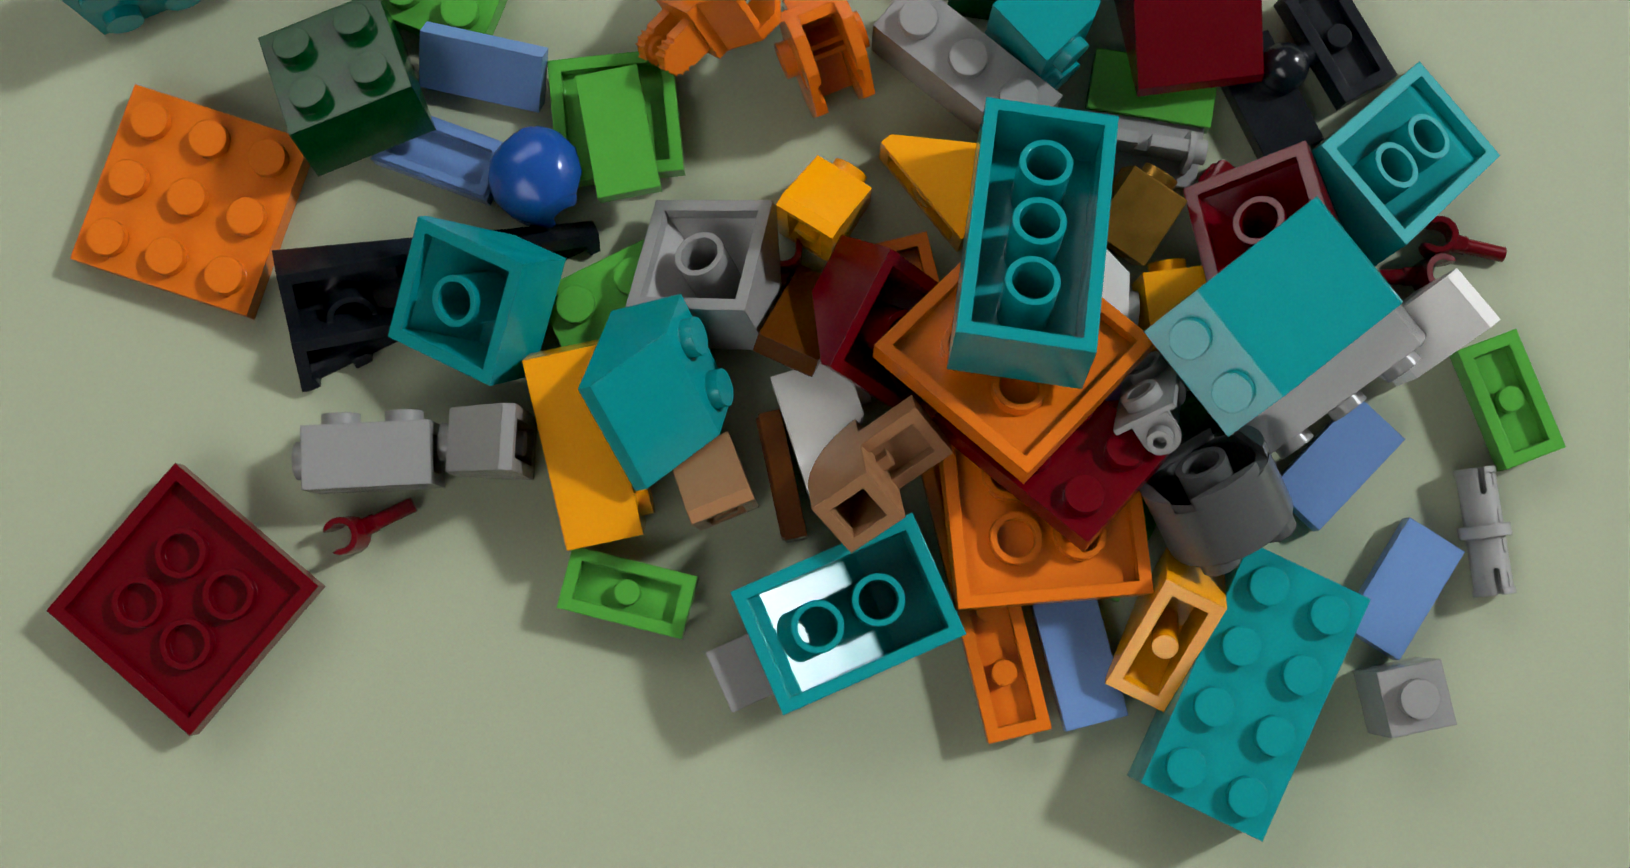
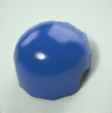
M530 126L517 131L498 147L489 163L488 184L494 201L513 219L526 226L547 229L556 225L554 217L565 208L574 206L577 203L576 192L582 175L577 149L560 132L550 128Z

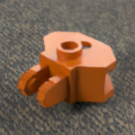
M656 0L662 10L646 25L647 29L645 31L641 30L642 34L637 36L638 42L635 44L637 45L639 58L649 61V63L655 66L659 64L658 67L660 69L669 71L670 74L676 77L678 74L684 75V72L689 71V67L691 65L694 66L706 53L720 59L729 50L763 41L781 23V0H750L748 4L745 2L746 0Z
M782 0L785 10L781 12V23L779 26L783 40L774 43L775 52L786 78H797L812 117L816 118L829 113L824 96L851 85L858 99L874 95L875 89L866 48L870 47L869 38L859 13L852 11L847 0Z

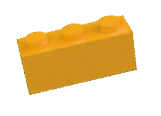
M599 339L531 353L522 360L567 551L643 535L646 526L645 515L655 513L651 488L635 491L578 390Z

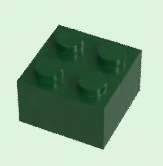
M352 0L258 38L289 136L318 177L436 130L402 35L382 0Z

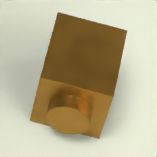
M1146 162L1142 169L1135 165L1122 167L1113 180L1107 248L1130 264L1146 265L1188 202V200L1173 191L1178 182L1172 176L1155 165Z

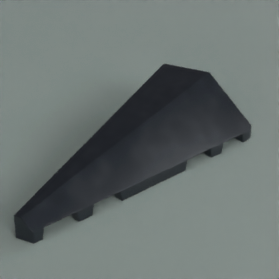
M593 221L556 224L548 229L530 226L494 230L516 235L565 257L566 260L584 251H587L590 255L600 251L599 232ZM413 237L272 250L276 278L302 393L321 387V378L352 363L358 369L372 362L373 353L398 342L388 337Z

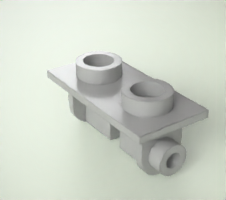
M1081 108V111L1119 116L1113 177H1116L1124 166L1135 165L1142 169L1144 164L1148 162L1172 176L1178 182L1175 186L1176 188L1183 189L1196 184L1198 166L1204 164L1208 150V140H1203V128Z
M1159 351L1150 352L1122 381L1113 431L1117 436L1133 429L1146 450L1155 455H1167L1174 452L1181 443L1182 433L1178 422L1181 405L1186 399L1187 389L1183 380Z

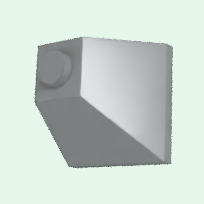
M656 200L625 307L682 294L692 316L698 317L705 327L708 348L753 350L760 330L782 295L777 211L773 200Z

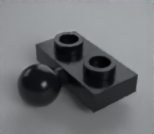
M1278 0L1273 5L1296 44L1279 42L1271 45L1263 52L1264 75L1262 83L1269 90L1277 93H1287L1297 89L1306 80L1309 68H1311L1334 108L1338 111L1388 84L1398 75L1353 0Z

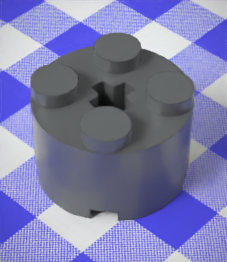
M1244 425L1229 437L1227 435L1214 437L1211 428L1198 430L1182 437L1179 447L1167 456L1165 462L1139 490L1174 559L1189 566L1200 567L1206 576L1216 577L1229 573L1237 567L1241 558L1254 553L1268 543L1278 542L1287 538L1296 529V521L1292 515L1294 508L1292 498L1263 435L1258 429L1249 425Z

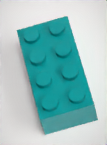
M986 97L976 144L947 369L1078 389L1083 388L1097 353L1119 116Z
M1261 548L1241 558L1235 569L1224 574L1227 610L1165 711L1162 712L1157 709L1127 776L1263 842L1371 599Z

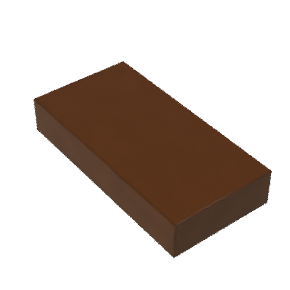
M800 264L760 330L753 351L812 377L821 362L812 290L821 273Z
M777 409L759 413L756 423L781 538L786 543L808 539L781 411Z

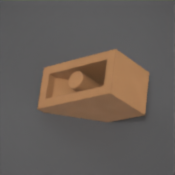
M728 431L717 436L673 469L691 525L700 531L759 508Z

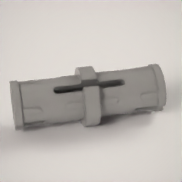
M1496 465L1453 471L1457 483L1464 527L1457 528L1459 541L1466 540L1474 590L1472 591L1473 598L1517 593L1516 586L1513 583L1506 535L1513 534L1511 522L1503 521L1496 478Z

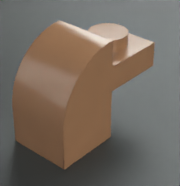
M912 395L864 428L855 419L826 445L811 469L808 479L811 509L852 553L906 517L899 489L951 455L953 451L950 440Z

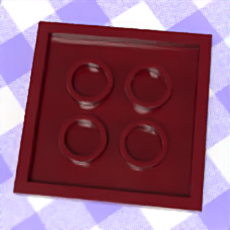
M174 463L46 611L189 736L200 734L326 586L183 464Z

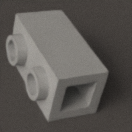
M418 409L385 411V421L361 422V414L352 412L321 414L320 425H300V442H295L292 448L294 476L297 480H301V490L316 494L445 488L444 461L439 460L437 452L440 424L430 419H424V411Z

